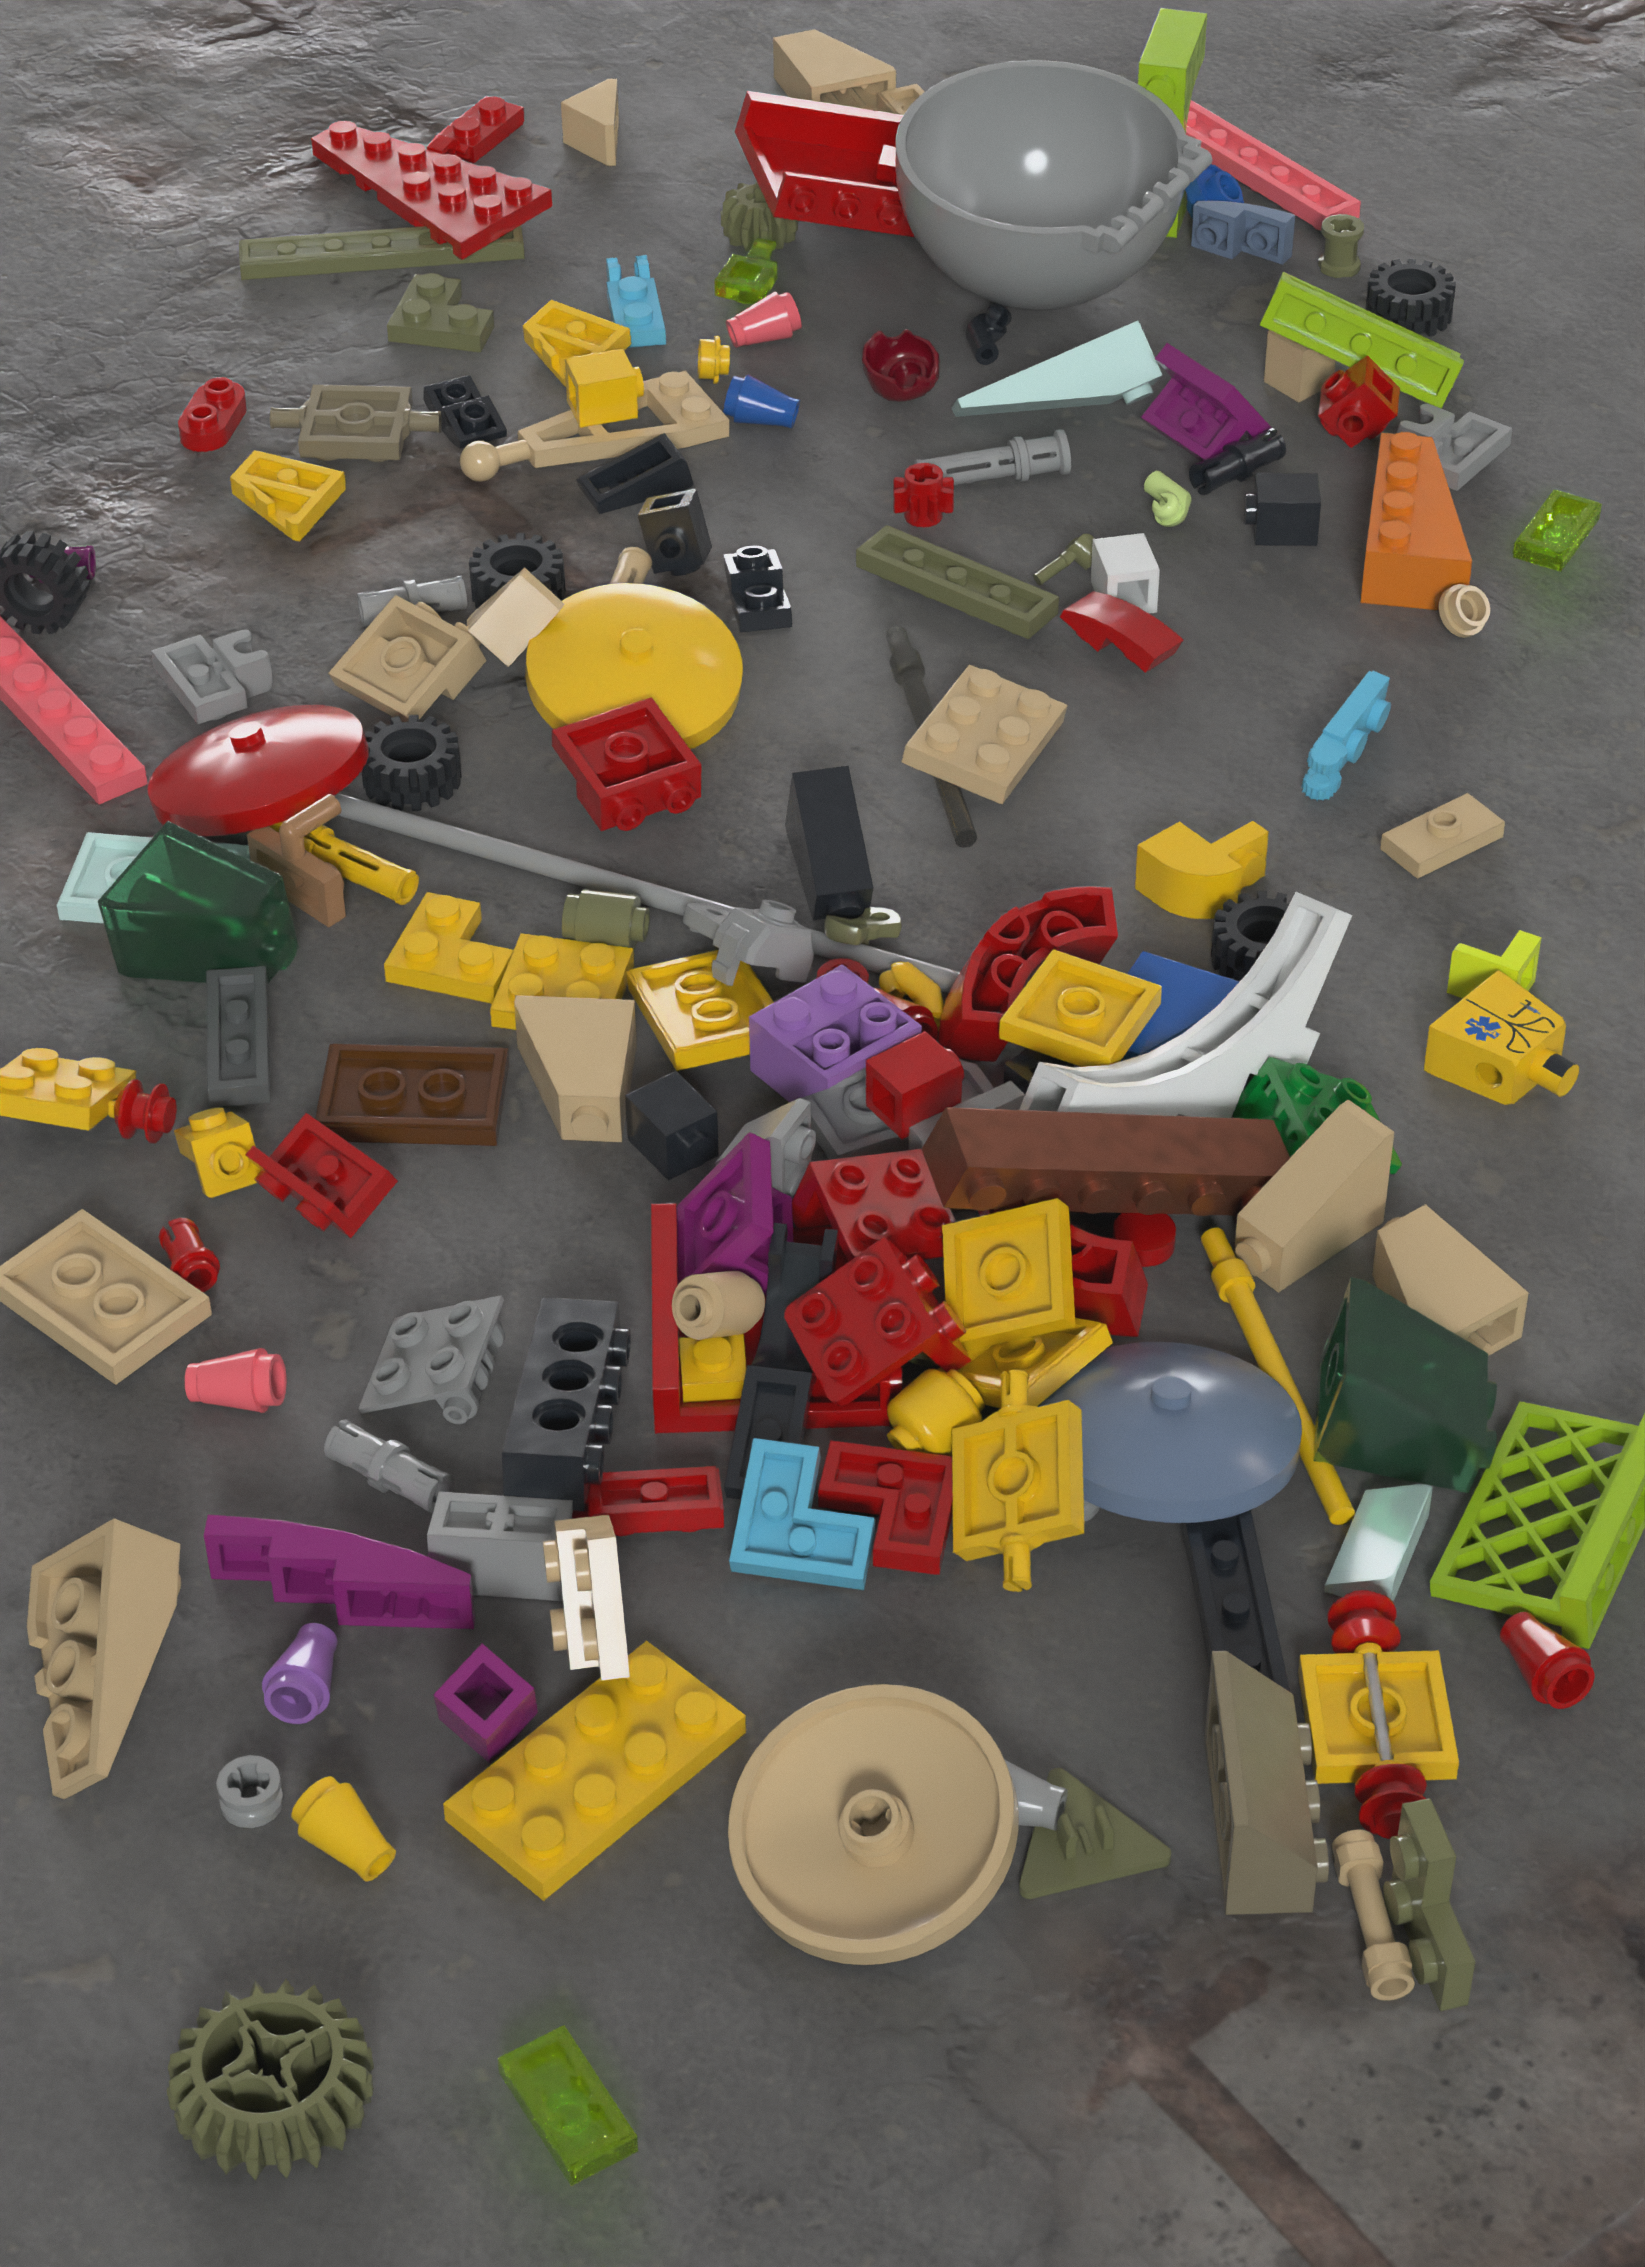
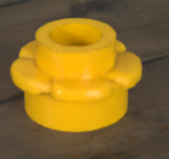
M714 336V339H700L698 348V379H713V384H717L719 375L729 374L730 346L721 345L719 336Z

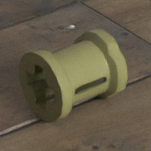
M1337 214L1325 218L1321 226V233L1325 237L1324 253L1321 254L1318 261L1321 272L1334 278L1352 277L1358 274L1361 269V261L1357 255L1358 240L1364 235V223L1357 217L1347 214Z

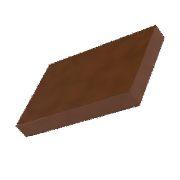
M330 1044L315 1119L347 1142L497 1146L509 1069L508 1048Z

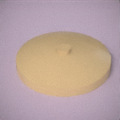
M888 1684L865 1685L831 1693L800 1708L773 1729L756 1748L745 1765L732 1798L728 1825L729 1850L739 1883L753 1908L762 1920L782 1939L810 1955L828 1961L854 1965L885 1964L918 1956L938 1947L965 1929L982 1913L994 1898L1011 1865L1019 1830V1810L1013 1780L1001 1751L991 1735L971 1714L954 1702L919 1688Z

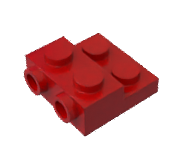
M652 697L552 730V747L576 779L577 798L600 831L616 826L622 831H629L638 827L648 815L666 809L673 814L682 813L688 810L696 799L701 798L702 764Z

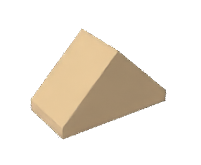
M607 79L561 102L563 143L606 166H616L619 128L617 79Z
M523 568L467 619L468 631L509 667L526 649L529 640L536 637L565 604L526 568Z

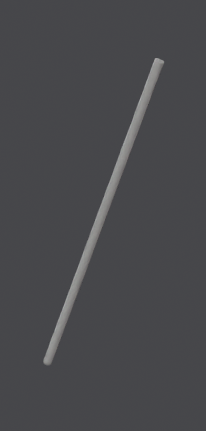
M341 793L334 796L339 801L342 809L341 813L337 816L588 889L639 895L641 904L681 916L684 915L687 903L689 902L707 904L729 912L735 908ZM810 929L814 954L829 959H851L862 964L867 970L881 974L886 970H890L892 963L899 961L910 962L937 983L941 991L947 993L950 992L954 981L960 973L865 944L850 945L829 939L825 933Z

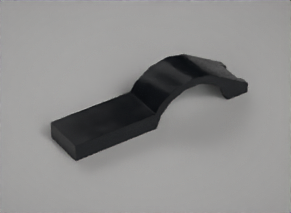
M774 1223L768 1253L769 1270L763 1325L755 1358L751 1365H747L724 1486L726 1498L739 1500L742 1498L753 1438L803 1445L813 1385L816 1383L817 1378L784 1318V1313L789 1304L835 1272L839 1240L838 1230L825 1229L823 1243L820 1246L787 1242V1224Z

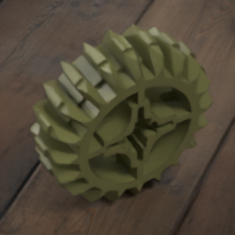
M285 1979L276 1993H265L264 1989L255 1981L250 1991V1996L240 2000L225 1990L221 2002L223 2009L219 2012L200 2007L199 2015L196 2019L198 2028L181 2029L180 2039L178 2040L179 2051L170 2054L168 2064L170 2080L167 2096L170 2109L175 2111L174 2117L178 2132L183 2135L184 2140L192 2139L193 2149L199 2155L201 2161L216 2155L218 2166L223 2169L225 2174H228L239 2164L245 2162L247 2172L255 2181L265 2166L277 2165L279 2172L287 2179L292 2169L293 2161L304 2158L317 2169L322 2157L320 2150L322 2146L343 2151L344 2142L347 2140L345 2129H360L365 2116L363 2105L371 2103V2096L374 2091L371 2071L374 2069L371 2048L367 2047L363 2027L359 2024L357 2018H348L347 2009L342 2005L340 1998L324 2003L323 1995L319 1993L315 1984L301 1995L296 1996L294 1988Z

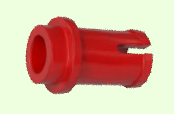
M177 1218L169 1221L168 1224L176 1237L173 1241L165 1227H162L158 1237L161 1247L165 1250L170 1260V1270L201 1292L208 1291L216 1283L220 1270L217 1256L213 1251L205 1247L194 1221L188 1218Z

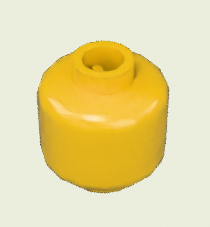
M928 1369L922 1372L888 1403V1418L893 1427L887 1433L888 1440L895 1449L952 1456V1429L983 1421L980 1412L985 1409V1403L975 1387L958 1371L950 1369L947 1373H944L937 1369Z

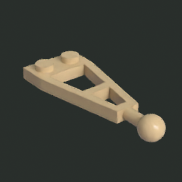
M687 371L667 372L658 378L643 381L644 396L637 398L638 410L648 406L664 424L663 426L608 433L601 424L580 428L572 411L569 410L518 430V441L496 447L485 441L471 442L461 453L460 466L468 478L482 482L494 477L499 467L524 460H529L534 468L619 457L663 433L667 435L677 449L729 437V419ZM575 434H579V435L581 436V437H575V438H568V437L573 436V435H575Z

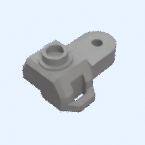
M762 900L760 909L735 907L729 912L707 904L687 903L682 922L690 927V931L700 933L714 940L712 945L719 948L716 960H713L712 963L713 978L726 985L733 986L741 960L750 965L776 968L775 975L780 980L806 983L810 979L813 969L811 964L814 958L811 930L794 920L796 913L794 908L780 902Z

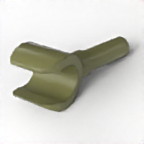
M1086 533L1070 541L1058 558L1033 574L1036 583L1042 585L1068 567L1073 561L1084 570H1087L1092 566V544L1095 538L1091 534Z

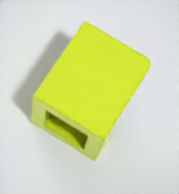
M1519 930L1501 957L1462 943L1457 944L1451 956L1447 993L1464 998L1498 970L1529 991L1536 978L1542 937Z

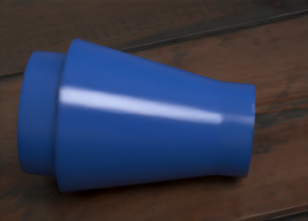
M749 374L745 378L733 376L727 391L723 413L734 417V423L775 425L792 429L798 415L800 400L778 391Z

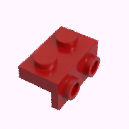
M307 1113L303 1115L270 1156H267L255 1146H252L245 1154L260 1170L254 1180L268 1193L281 1202H284L289 1195L293 1196L300 1202L295 1210L308 1222L322 1232H325L331 1224L349 1238L353 1237L398 1182L387 1169Z

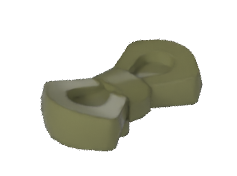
M877 907L866 908L862 917L847 919L827 915L824 921V932L829 939L850 945L865 944L869 946V940H875L878 937L898 938L902 928L901 918L897 912Z

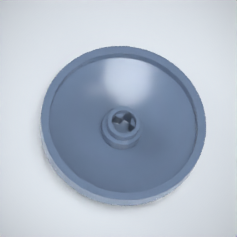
M1139 1342L1108 1347L1037 1406L1041 1407L1070 1400L1082 1409L1084 1500L1107 1511L1131 1518L1164 1523H1197L1214 1521L1244 1513L1260 1506L1279 1493L1290 1481L1299 1461L1302 1435L1301 1418L1294 1401L1287 1391L1276 1380L1256 1366L1230 1354L1206 1347L1175 1342Z

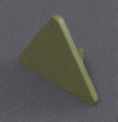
M1054 1768L1049 1771L1047 1782L1068 1790L1065 1811L1057 1821L1056 1831L1034 1826L1019 1883V1893L1023 1898L1034 1899L1167 1867L1171 1862V1849L1062 1768Z

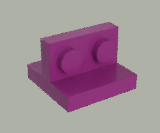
M1166 343L1155 357V360L1172 378L1141 418L1151 428L1199 460L1204 461L1223 452L1222 448L1233 441H1239L1242 435L1251 439L1263 431L1272 428L1232 384L1175 347Z
M749 1132L677 1205L678 1284L690 1275L740 1271L754 1279L760 1285L764 1295L767 1296L768 1253L774 1223L787 1224V1242H794L792 1197L772 1188L769 1141Z

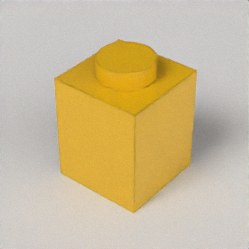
M623 349L565 358L567 402L580 428L638 418L637 398L644 396L643 377L639 367H632Z

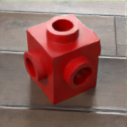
M1367 355L1345 372L1343 370L1334 372L1324 382L1321 388L1318 413L1320 422L1329 434L1339 436L1350 448L1365 438L1373 439L1384 431L1392 419L1397 417L1400 387Z

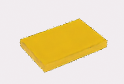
M719 950L626 971L628 990L676 1071L750 1054L749 1016L774 1002L749 964L740 960L733 986L726 985L713 978L712 963L713 960H716Z

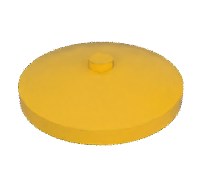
M622 583L597 586L578 592L562 600L565 604L536 637L528 642L525 667L527 690L536 710L553 729L652 697L691 750L708 741L726 725L739 701L743 664L740 649L731 631L720 618L704 605L690 597L666 588L645 584Z

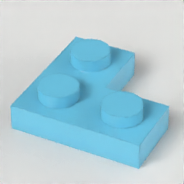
M753 1438L729 1559L731 1572L865 1590L876 1529L874 1517L811 1509L821 1460L819 1447Z

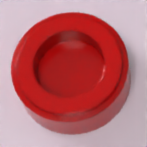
M1122 1213L1114 1222L1113 1239L1133 1241L1142 1267L1156 1266L1167 1261L1174 1253L1176 1226L1167 1214L1144 1215L1141 1213Z

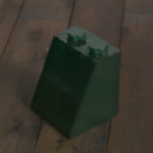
M169 821L164 824L97 901L117 971L126 977L207 983L206 971L266 966L267 981L269 983L279 970H285L292 963L298 949L282 875Z
M1351 1277L1318 1364L1313 1461L1326 1462L1334 1466L1469 1493L1479 1468L1489 1469L1496 1447V1431L1487 1429V1420L1492 1416L1497 1395V1383L1488 1381V1353L1367 1281Z

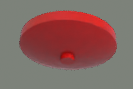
M295 705L269 709L221 724L180 746L164 759L153 772L148 783V796L158 821L166 828L177 833L194 836H221L252 831L283 822L327 794L333 796L338 794L363 770L369 756V747L360 721L346 710L325 705Z

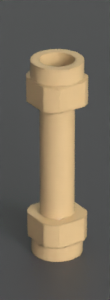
M1351 1830L1344 1832L1336 1837L1332 1843V1851L1335 1858L1334 1867L1339 1883L1346 1887L1350 1886L1367 1949L1363 1952L1362 1970L1366 1985L1370 1987L1373 1997L1379 2000L1399 1999L1412 1991L1415 1982L1411 1971L1412 1962L1408 1948L1405 1944L1395 1941L1378 1881L1382 1876L1383 1859L1379 1845L1375 1842L1374 1836L1368 1831Z

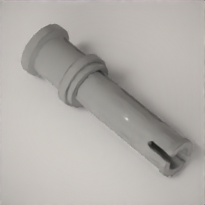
M1063 429L1055 430L1053 436L1024 440L1023 437L1016 436L1007 442V446L962 452L925 460H914V464L931 463L940 467L943 471V478L953 477L954 485L970 484L1012 476L1014 481L1027 482L1032 475L1056 471L1061 476L1071 473L1070 447L1067 435ZM1050 453L1048 457L1032 458L1033 455ZM1008 459L1007 464L999 465L998 462L1000 460ZM985 463V467L951 473L946 472L950 468Z

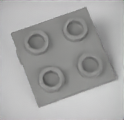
M502 1295L476 1301H463L452 1306L424 1312H410L403 1316L395 1317L358 1408L359 1412L363 1414L435 1399L443 1409L444 1418L450 1423L464 1424L468 1419L473 1418L479 1409V1399L482 1394L480 1391L488 1385L490 1374L495 1366L494 1359L496 1353L505 1339L502 1322L498 1318L504 1302Z

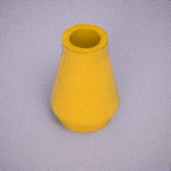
M332 1776L324 1777L311 1785L294 1805L291 1817L299 1825L298 1835L355 1871L365 1882L371 1881L382 1874L395 1858L396 1850L386 1841L350 1783L340 1784Z

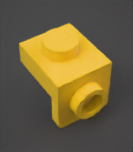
M212 1108L193 1114L188 1118L190 1125L174 1130L180 1153L195 1163L202 1191L209 1198L257 1183L254 1178L259 1174L260 1170L245 1156L249 1149L255 1146L249 1122L233 1112L225 1113L224 1108Z

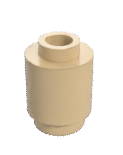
M740 1271L690 1275L678 1284L672 1299V1312L677 1326L685 1335L697 1340L744 1334L761 1319L765 1308V1297L760 1285Z

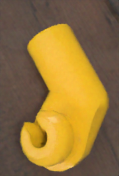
M899 961L892 963L891 969L884 971L879 977L880 988L886 993L901 999L907 994L913 1003L928 1008L933 1014L939 1032L940 1018L944 1007L940 986L910 962Z

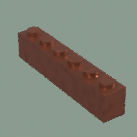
M952 1107L944 1109L922 1147V1152L943 1208L974 1209L978 1211L989 1209L1009 1210L1058 1198L1069 1206V1211L1092 1214L1112 1212L1141 1213L1144 1215L1237 1216L1290 1159L1274 1120Z

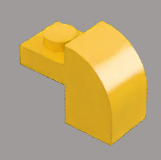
M1179 821L1137 845L1135 889L1162 909L1175 915L1193 919H1214L1217 910H1223L1224 902L1231 899L1237 903L1238 895L1241 894L1242 888L1254 884L1265 876L1269 831L1256 822L1251 821L1211 844Z

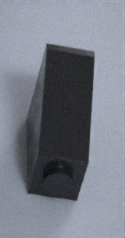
M849 766L794 772L791 778L785 827L812 920L826 919L827 915L847 919L858 918L864 913L866 908L870 907L874 887Z

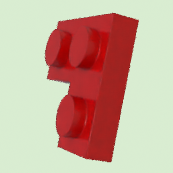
M830 1440L818 1488V1505L822 1508L880 1515L873 1545L874 1567L940 1575L953 1515L952 1456Z

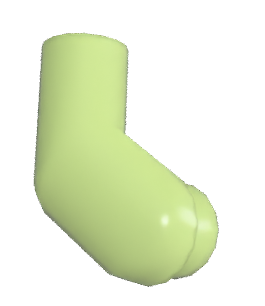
M1161 471L1152 472L1145 480L1144 490L1157 500H1153L1152 503L1155 520L1164 527H1174L1181 524L1187 516L1192 501L1190 493Z

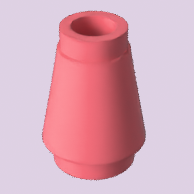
M774 291L735 315L734 318L726 320V327L733 345L738 348L743 345L747 346L792 338V332L801 329L802 323L798 308L791 294L785 292L778 295Z
M264 1348L206 1360L201 1363H190L185 1372V1391L190 1402H202L265 1413L269 1406H280L286 1394L287 1378L284 1361L279 1354H268Z

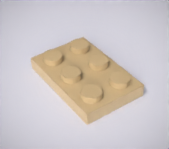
M969 664L905 746L902 763L994 802L1003 804L1063 723L1068 705L1050 698L1042 691L1025 688L1001 678L993 671L979 669Z
M84 1209L79 1210L0 1266V1302L115 1385L212 1315L209 1296Z

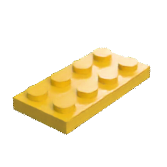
M645 1641L628 1655L630 1677L601 1680L600 1677L443 1803L445 1821L543 1901L746 1733L745 1714L648 1641Z

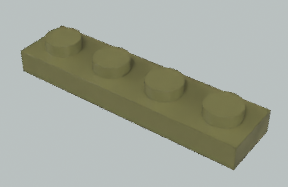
M888 525L884 526L856 549V567L1026 639H1030L1058 614L1059 596Z

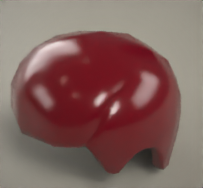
M904 329L896 337H887L882 331H878L863 346L862 364L865 376L874 392L888 401L904 402L925 396L939 379L940 358L938 352L929 340L913 335L908 329Z

